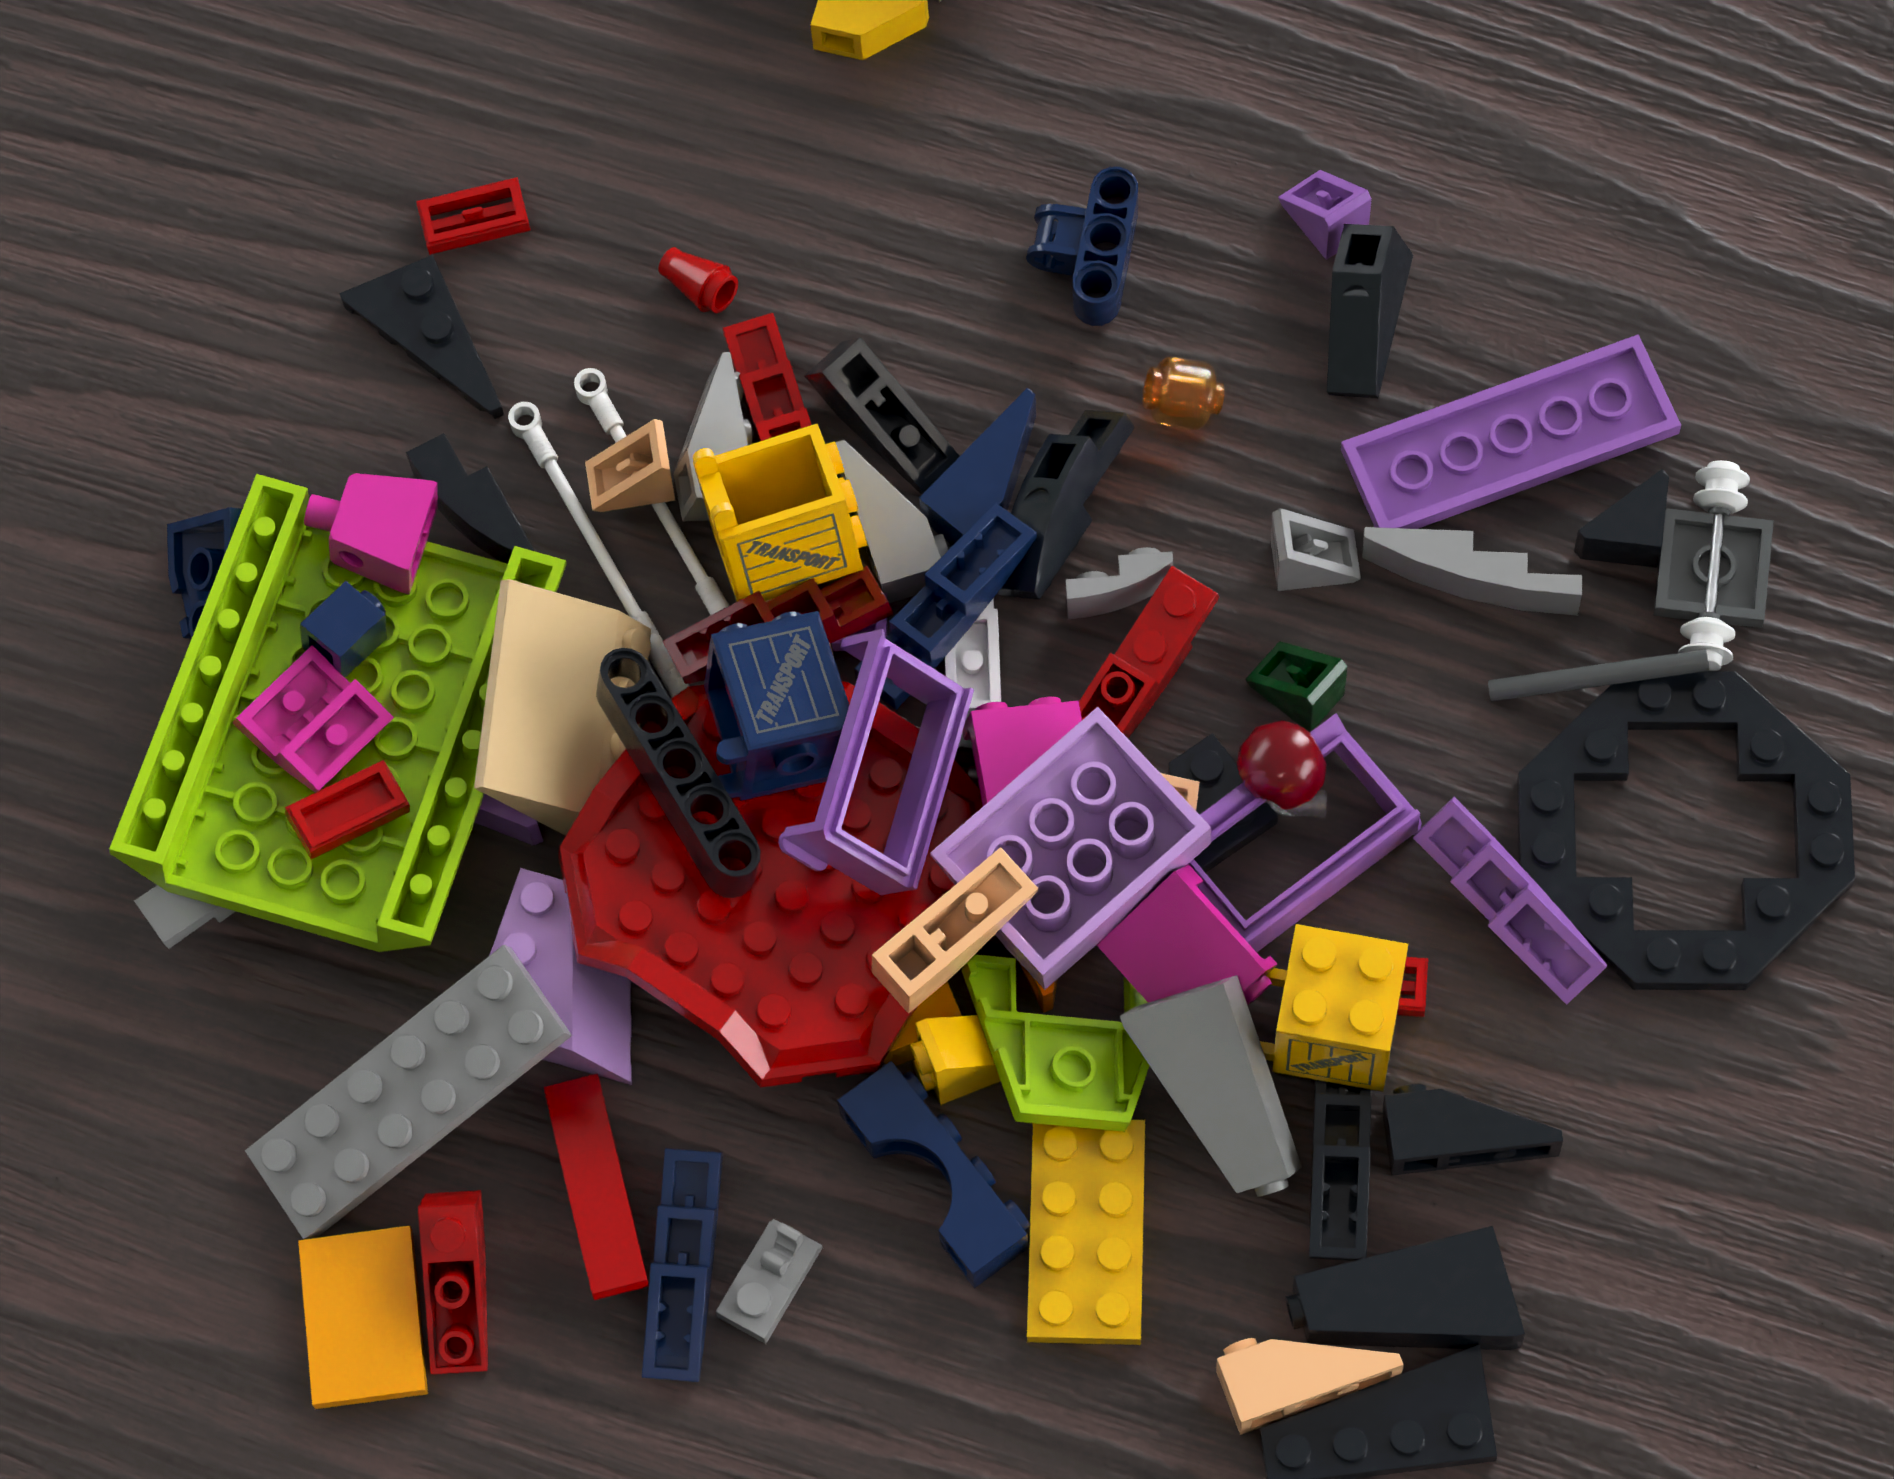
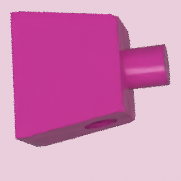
M355 473L348 477L341 501L314 494L310 496L305 512L304 525L330 532L329 554L330 560L335 565L410 595L438 509L437 482Z

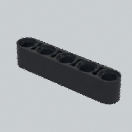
M630 648L612 650L605 655L600 665L596 697L600 707L708 886L722 897L736 898L743 896L751 889L756 878L761 854L757 840L646 658L640 652ZM619 676L627 677L635 685L623 688L613 684L611 679ZM650 721L658 724L663 730L656 733H648L641 730L638 724ZM672 766L681 767L687 770L690 776L682 779L674 778L668 775L665 769ZM698 812H708L714 815L718 821L710 825L702 824L696 821L692 815ZM728 857L736 858L742 861L746 868L738 871L729 870L720 863V860Z

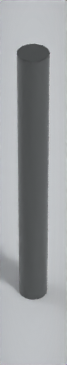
M1703 649L1488 680V687L1492 702L1709 671L1707 650Z

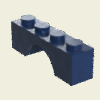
M890 1061L837 1100L840 1116L873 1159L891 1154L911 1155L932 1164L944 1176L952 1192V1201L949 1212L938 1230L940 1244L975 1289L1028 1249V1236L1025 1230L1030 1227V1224L1014 1201L1009 1199L1003 1204L993 1191L991 1186L996 1181L983 1161L978 1156L969 1160L957 1143L962 1140V1137L951 1120L944 1113L935 1117L927 1107L924 1100L928 1098V1094L918 1078L910 1070L902 1074L895 1064Z

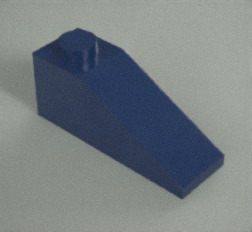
M1026 388L919 497L920 512L927 517L930 527L938 534H943L944 539L951 545H954L995 503L1008 511L1036 419L1035 393L1029 388Z

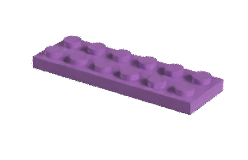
M1638 334L1341 442V452L1374 527L1419 529L1675 436L1680 432L1681 423Z

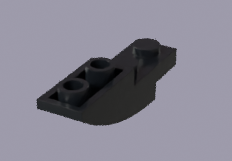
M1085 410L1069 435H1048L1021 485L1011 511L1012 515L1037 532V538L1008 580L998 591L1000 596L1040 599L1050 587L1052 580L1092 522V518L1083 504L1093 493L1095 486L1113 459L1119 454L1121 447L1135 428L1125 412Z

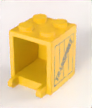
M818 423L715 456L713 451L708 448L700 449L693 454V465L712 532L737 602L757 591H760L764 600L767 601L814 578L818 585L863 570L858 548L867 546V541L859 516L850 517L849 514L859 511L855 494L849 479L845 480L844 477H837V474L844 473L835 441L825 444Z
M1296 924L1288 969L1274 968L1266 975L1272 982L1271 985L1284 987L1276 1028L1275 1044L1260 1041L1265 1059L1273 1061V1072L1383 1092L1402 989L1408 944Z

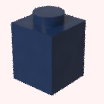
M345 581L300 623L302 649L306 651L313 645L346 678L387 639L385 608L373 594L366 590L360 593Z

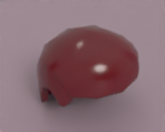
M1276 721L1258 726L1252 731L1239 747L1236 766L1245 787L1256 799L1269 800L1285 810L1293 809L1314 798L1324 785L1327 764L1310 732L1291 722Z

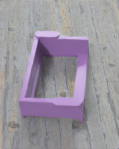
M879 629L842 639L840 648L862 661V665L815 822L786 827L779 837V847L783 853L814 871L824 870L827 865H830L879 895L915 890L918 887L974 689L971 687L963 688L885 638L884 630ZM888 677L897 687L927 704L886 847L882 854L841 828L885 679Z
M1337 713L1310 733L1314 737L1323 757L1335 751L1373 795L1378 805L1387 815L1247 920L1240 915L1194 859L1189 863L1204 880L1198 886L1200 891L1256 952L1260 951L1421 829L1420 812L1409 804L1346 731ZM1244 782L1200 814L1211 827V842L1267 800L1256 799L1247 790Z

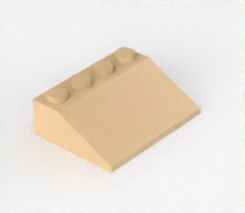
M511 579L501 580L474 789L566 836L594 787L626 749L600 707L596 697L601 662L605 655L619 648L634 649L640 652L648 661L651 651V629L613 608ZM619 676L611 679L613 684L619 687L628 688L635 685L627 677Z

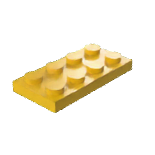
M1131 1120L1125 1132L1033 1123L1027 1342L1141 1345L1145 1120Z

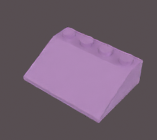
M1097 707L930 852V855L953 884L956 885L1001 847L1038 887V892L995 935L1042 988L1046 990L1105 938L1175 870L1189 864L1211 844V827Z

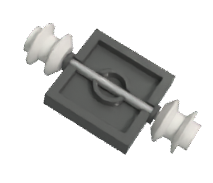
M1722 460L1710 462L1707 467L1698 470L1695 475L1696 481L1705 486V489L1694 494L1693 502L1707 513L1666 508L1653 616L1691 620L1683 624L1680 629V633L1690 640V644L1682 646L1678 653L1706 649L1709 671H1719L1722 665H1726L1733 660V653L1723 647V643L1735 638V630L1729 625L1763 627L1774 520L1730 516L1747 506V498L1739 493L1738 489L1746 487L1750 482V477L1747 473L1740 470L1737 464Z

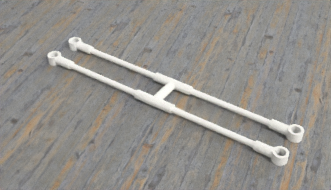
M587 368L580 371L574 380L578 399L582 403L590 405L605 433L611 434L615 443L627 436L623 430L624 422L607 395L608 389L604 375L595 368ZM588 382L600 384L598 389L592 392H586L582 389ZM530 402L516 403L510 409L508 415L512 432L517 437L525 440L538 465L546 469L628 615L651 629V651L648 658L669 695L673 698L689 685L684 683L651 618L646 611H641L557 464L558 456L542 429L538 408ZM530 415L534 417L533 421L528 425L524 426L516 423L521 416ZM665 502L651 504L697 583L695 589L710 615L730 606L715 579L708 577L667 504Z

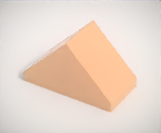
M653 419L585 462L593 511L605 512L675 501L666 439L661 420Z

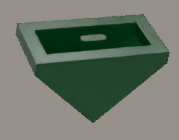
M1279 641L1245 680L1256 692L1301 727L1311 732L1345 695L1347 665L1340 658Z

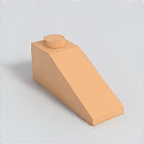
M1000 847L873 953L872 973L909 1014L952 978L1038 892V887Z
M1248 1338L1235 1342L1223 1350L1225 1356L1217 1358L1216 1373L1238 1431L1242 1435L1402 1374L1404 1364L1400 1354L1275 1339L1257 1344L1255 1338Z

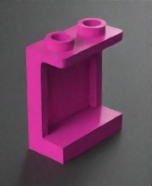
M1042 697L1031 701L1026 706L1008 707L1005 702H990L982 704L975 711L970 712L964 724L963 737L964 740H971L983 806L1082 721L1079 701L1061 702V699L1058 697Z
M1189 864L1175 870L1101 940L1097 946L1147 1002L1238 975L1247 1005H1249L1272 984L1266 975L1278 964L1271 956L1265 959L1260 957L1200 891L1198 886L1204 880Z

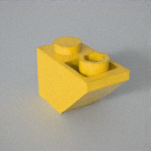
M818 0L810 24L813 49L865 60L925 28L929 19L928 1Z
M977 1015L925 1018L915 1022L918 1041L910 1044L915 1059L912 1061L913 1066L925 1090L934 1089L940 1105L1001 1081Z

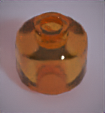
M1169 356L1161 360L1157 368H1149L1143 386V408L1150 410L1151 416L1157 424L1199 430L1206 425L1211 414L1218 415L1224 401V384L1216 382L1214 368L1209 363Z

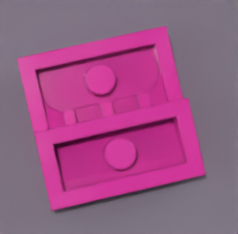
M312 645L236 717L233 724L276 764L316 793L394 717L356 679L350 683Z

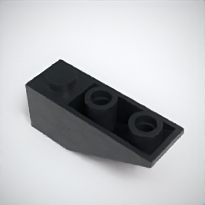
M1344 224L1332 270L1327 393L1329 395L1379 398L1413 259L1412 252L1394 226Z

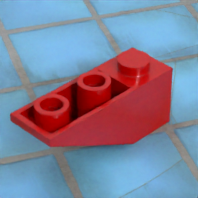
M481 1190L425 1193L418 1206L430 1372L431 1374L488 1371L486 1247Z

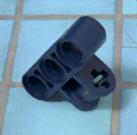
M1108 167L1101 170L1094 177L1087 209L1060 204H1044L1037 207L1034 220L1038 227L1034 245L1030 246L1027 250L1026 260L1033 267L1040 270L1073 276L1074 312L1083 323L1091 326H1102L1111 322L1117 316L1120 309L1138 219V182L1135 176L1127 169ZM1111 195H1119L1126 199L1119 204H1110L1104 201L1106 197ZM1100 242H1111L1117 245L1115 249L1110 251H1101L1094 246ZM1093 288H1100L1108 292L1106 296L1101 298H1091L1085 293Z

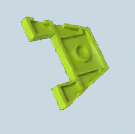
M975 954L962 967V973L1015 1122L1125 1132L1131 1122L1150 1065L1124 1029L1122 1022L1018 1012L1016 1010V958ZM1124 977L1125 1013L1133 1007L1148 1002Z

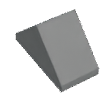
M1281 508L1272 512L1271 548L1277 591L1347 584L1361 579L1353 529Z

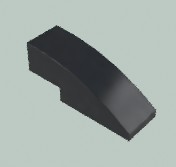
M444 433L406 452L416 479L437 482L438 510L473 544L500 562L507 564L514 546L535 551L487 466L468 476Z

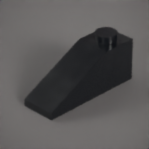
M861 337L841 342L804 376L836 415L920 494H923L960 457Z
M1422 1084L1400 1086L1393 1090V1094L1384 1096L1382 1114L1391 1176L1559 1157L1563 1144L1562 1130L1443 1089L1427 1090V1087Z

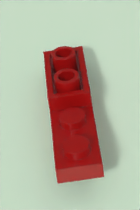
M1171 566L1116 653L1112 654L1110 652L1079 700L1082 720L1099 707L1115 726L1129 738L1193 648L1191 641L1220 598L1218 593L1176 567Z

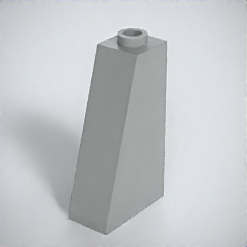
M1238 975L1133 1007L1120 1015L1124 1029L1235 1192L1240 1193L1254 1188L1257 1197L1287 1188L1289 1186L1287 1178L1302 1168Z

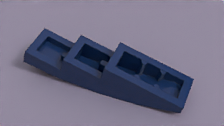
M995 503L924 574L925 586L889 621L890 633L885 638L935 669L969 630L1008 580L1036 540L1037 532ZM862 661L854 669L856 680L859 675ZM886 677L880 698L897 710L910 694L897 687L891 679Z
M665 1148L661 1205H658L654 1261L650 1266L642 1378L700 1381L713 1270L723 1152Z

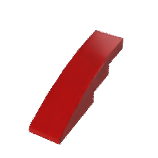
M774 313L723 327L722 332L728 350L731 353L735 372L740 373L739 379L743 388V397L758 442L811 426L807 408L804 407Z
M598 1073L544 1087L593 1299L598 1300L648 1287L649 1283Z

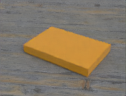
M411 1226L298 1240L313 1407L315 1409L428 1394L414 1239Z

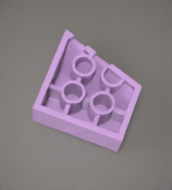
M520 868L490 955L502 945L512 948L572 1034L569 1039L542 1060L591 1074L598 1073V1076L632 1085V981L624 976L577 963L571 929V914L563 880Z

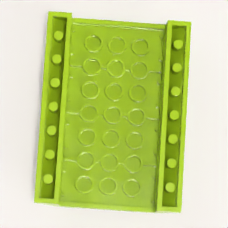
M256 474L110 845L109 852L112 856L165 891L377 952L431 945L484 797V793L474 789L500 582L501 580L511 579L557 593L566 567V560L514 546L507 564L427 541L410 595L401 593L337 566L330 560V532L304 525L305 512L309 501L308 488ZM347 581L360 593L366 590L381 602L386 611L387 639L363 660L346 679L350 683L356 679L394 718L322 789L384 760L408 800L410 812L311 860L286 817L285 807L315 792L303 785L269 758L233 724V721L305 652L302 649L300 623Z

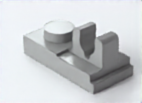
M775 1219L772 1222L770 1221L717 1308V1318L766 1344L821 1252L822 1245Z

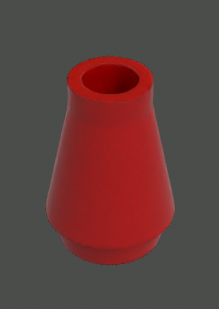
M676 247L670 248L663 255L659 263V274L675 285L702 312L712 311L714 313H721L731 304L737 293L738 279L732 275L731 269L727 265L685 253Z

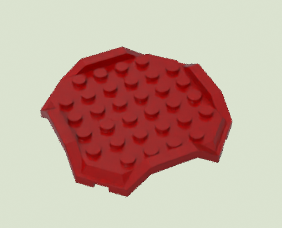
M842 681L850 705L855 686ZM704 685L688 686L671 698L716 775L731 773L729 765L722 764L716 757L717 746L721 739ZM879 702L841 829L883 854L920 729ZM648 721L641 730L648 733H656L663 729L658 724ZM625 749L594 787L559 848V860L571 914V929L577 963L628 978L700 1027L724 1046L760 1088L802 1082V1078L806 1076L835 1072L836 1077L878 1071L917 1007L908 1014L872 973V954L955 886L931 857L930 852L983 807L980 789L955 759L917 889L879 895L830 865H827L824 870L814 871L781 851L779 837L786 827L815 822L826 782L743 801H740L739 797L731 798L757 840L761 854L756 878L751 889L743 896L727 898L716 894L708 886L628 751ZM672 766L665 769L668 775L674 778L682 779L690 776L687 770L681 767ZM698 812L692 815L696 821L702 824L710 825L718 821L714 815L708 812ZM728 857L720 860V863L729 870L738 871L746 868L742 861L736 858Z

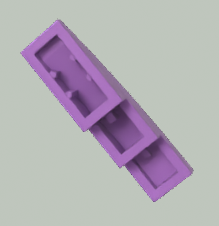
M1455 797L1415 833L1413 839L1452 877L1450 882L1489 920L1488 927L1566 1005L1607 967L1604 960L1534 879Z

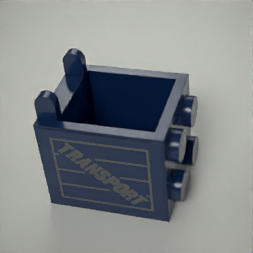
M819 611L806 614L787 612L769 622L751 626L743 623L732 624L723 628L718 633L711 634L704 689L721 739L717 746L716 757L722 764L729 765L731 773L718 776L730 798L739 797L740 801L827 782L849 708V702Z

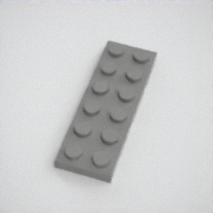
M502 945L247 1148L245 1152L304 1240L317 1238L564 1043L572 1034L512 948Z

